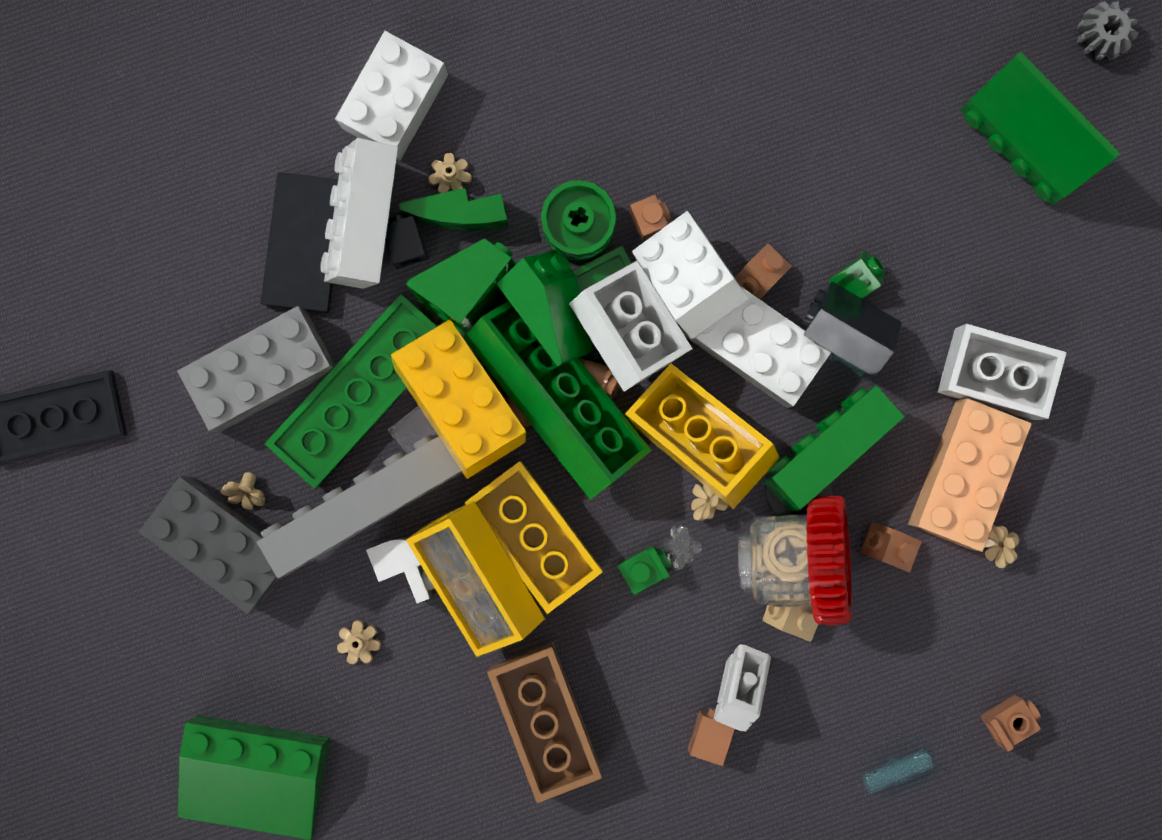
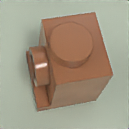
M656 195L630 205L629 214L642 243L670 224L671 216L664 201L657 200Z
M1016 695L980 715L997 745L1007 752L1014 749V745L1041 730L1037 723L1041 715L1035 705L1030 700L1025 702ZM1021 718L1022 723L1013 727L1014 720Z

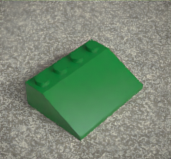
M1021 51L960 109L964 114L967 124L973 129H979L987 138L988 145L995 152L1002 153L1011 162L1012 170L1018 176L1026 178L1034 186L1036 195L1043 201H1049L1051 205L1064 199L1120 155L1110 142Z
M201 715L195 716L185 722L180 750L178 817L311 840L313 838L330 737Z

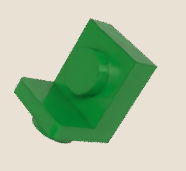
M865 250L859 255L858 259L830 277L828 282L831 283L833 281L858 297L864 298L882 285L885 278V268L875 255L870 256Z
M653 546L644 549L617 565L633 595L662 579H668L670 576L667 569L672 567L664 551L661 549L656 552Z

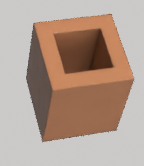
M710 708L709 712L699 710L687 748L690 756L723 766L735 729L714 719L715 708Z

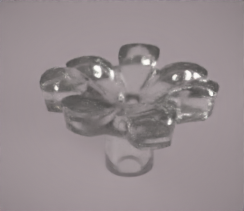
M679 525L671 528L670 534L672 539L665 538L663 542L664 548L671 550L667 558L670 564H673L675 570L683 569L685 563H692L695 557L694 554H700L702 550L700 541H694V538L689 536L688 527Z

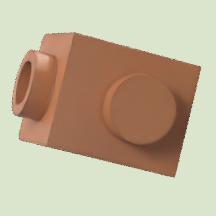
M767 243L737 274L735 279L741 287L758 299H761L792 265Z
M872 522L860 552L910 573L922 541L895 529Z

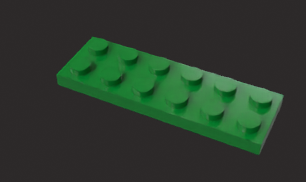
M400 294L268 439L265 445L313 489H318L407 390V387L393 367L391 354L437 326Z

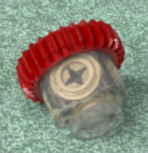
M833 495L814 497L808 503L807 515L759 516L751 524L750 533H740L738 566L742 591L753 592L754 599L761 605H774L776 607L812 606L813 619H815L817 624L840 625L849 623L852 616V565L845 499L841 496Z

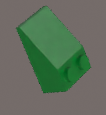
M557 250L522 258L496 284L558 367L588 355L593 351L589 335L569 305L580 294L577 278L570 269L571 266L567 258L558 253Z

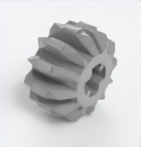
M1104 1L1096 5L1095 9H1088L1084 13V20L1076 28L1083 33L1078 37L1077 43H1086L1087 45L1084 54L1094 51L1096 61L1103 59L1105 56L1110 61L1116 59L1120 53H1126L1132 46L1131 42L1138 35V32L1132 29L1137 24L1138 19H1129L1127 16L1131 8H1125L1121 11L1119 1L1113 2L1110 6Z

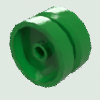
M582 180L565 182L552 190L544 201L541 213L545 241L552 251L557 250L568 261L577 263L591 261L603 254L612 242L616 225L614 204L607 192L594 183ZM575 219H582L585 222H580L578 227L573 226Z

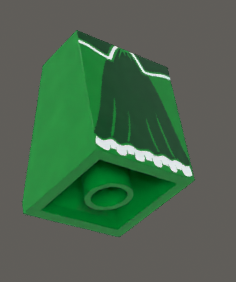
M482 239L411 278L406 285L421 305L443 321L451 320L458 332L465 335L482 316L501 306L505 301L506 296L496 283L517 263L511 258L513 253L503 244L496 242L493 245L486 239Z

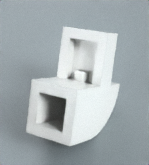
M408 538L394 539L367 549V554L379 582L405 572L416 603L430 599L433 596L432 589H434V586L406 541Z

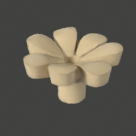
M447 153L444 156V162L439 160L432 162L431 169L436 173L428 177V182L431 186L439 185L438 194L449 192V190L463 189L462 183L470 184L472 182V175L464 172L468 169L469 164L464 159L456 162L455 156L452 153Z
M244 473L241 483L228 482L220 491L223 495L229 496L227 502L231 504L242 502V508L246 510H253L254 504L264 506L265 503L263 492L254 488L257 477L252 473Z
M699 484L694 486L692 492L698 497L691 504V509L695 511L693 514L695 520L704 521V519L713 518L715 509L726 510L728 504L704 484L703 486Z
M993 524L984 547L988 548L985 552L986 558L989 561L995 559V564L998 568H1005L1009 563H1013L1018 556L1014 550L1019 544L1018 535L1014 532L1008 533L1007 528L1004 526H995Z
M361 620L353 622L352 630L343 627L339 631V636L344 642L337 645L338 652L341 654L348 653L347 662L349 664H356L359 658L365 664L370 663L373 660L371 650L379 651L382 646L380 640L373 639L378 632L377 628L374 625H369L364 629V623Z

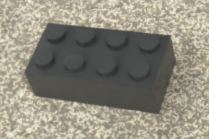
M179 477L138 531L246 614L258 611L281 580L277 579L256 543L263 538L261 535L263 529L193 477Z

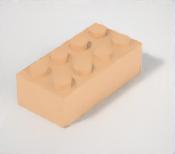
M968 398L956 400L908 525L970 550L983 552L1032 423Z

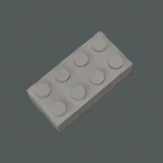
M296 306L177 370L208 431L222 432L328 375L336 365L307 311Z

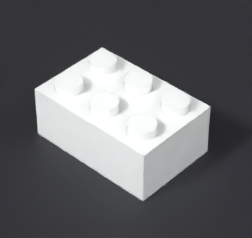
M384 31L335 120L343 130L357 138L398 146L396 159L400 161L448 76L444 62Z
M688 211L632 251L675 321L691 339L749 299Z
M638 261L583 290L569 303L623 391L628 390L693 349Z
M965 324L954 330L937 393L958 399L968 398L996 410L1031 420L1048 419L1067 352Z

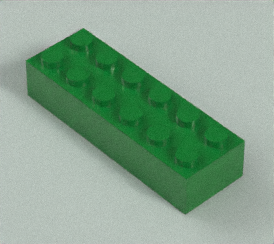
M509 301L482 316L463 336L466 343L590 500L652 451L578 358L557 367Z

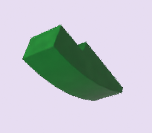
M463 188L399 203L400 210L403 214H407V217L413 216L419 222L442 228L489 230L509 226L501 194L469 201L467 191Z

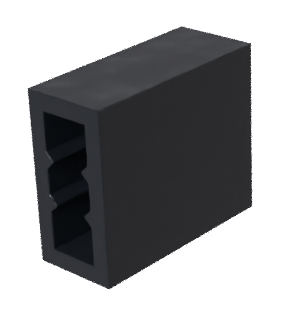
M831 281L825 291L819 289L809 305L810 309L804 317V321L808 325L803 335L876 377L894 353L902 322Z

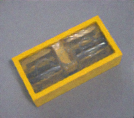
M475 501L431 521L406 539L476 657L523 640L545 620Z

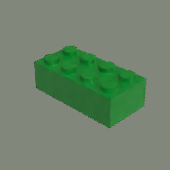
M877 385L867 391L862 387L857 392H853L840 404L844 408L841 412L836 410L832 414L827 415L815 426L819 430L818 433L814 435L811 432L807 436L802 437L790 448L794 453L790 458L786 455L779 458L767 471L769 476L762 482L767 485L789 512L801 510L905 417Z

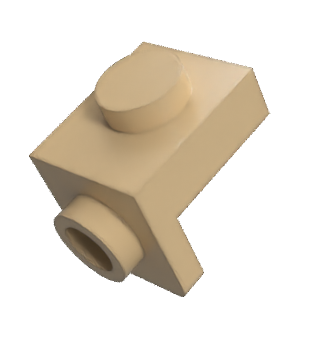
M772 595L763 616V621L771 626L810 642L818 626L815 619H813L812 605L800 600H782Z

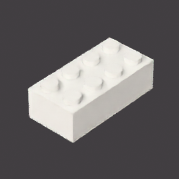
M356 138L348 146H345L342 153L338 152L335 161V172L339 173L338 185L333 186L330 196V205L335 206L333 219L328 220L325 238L330 240L328 253L324 252L321 261V272L325 273L324 282L362 289L379 283L398 146Z
M743 287L742 289L749 299L693 339L689 337L682 327L680 328L687 339L786 408L795 405L831 353V351L805 337L803 329Z

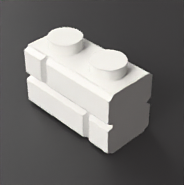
M739 644L734 653L726 660L717 701L719 704L716 706L714 719L717 722L746 732L752 723L759 718L771 660L769 654Z

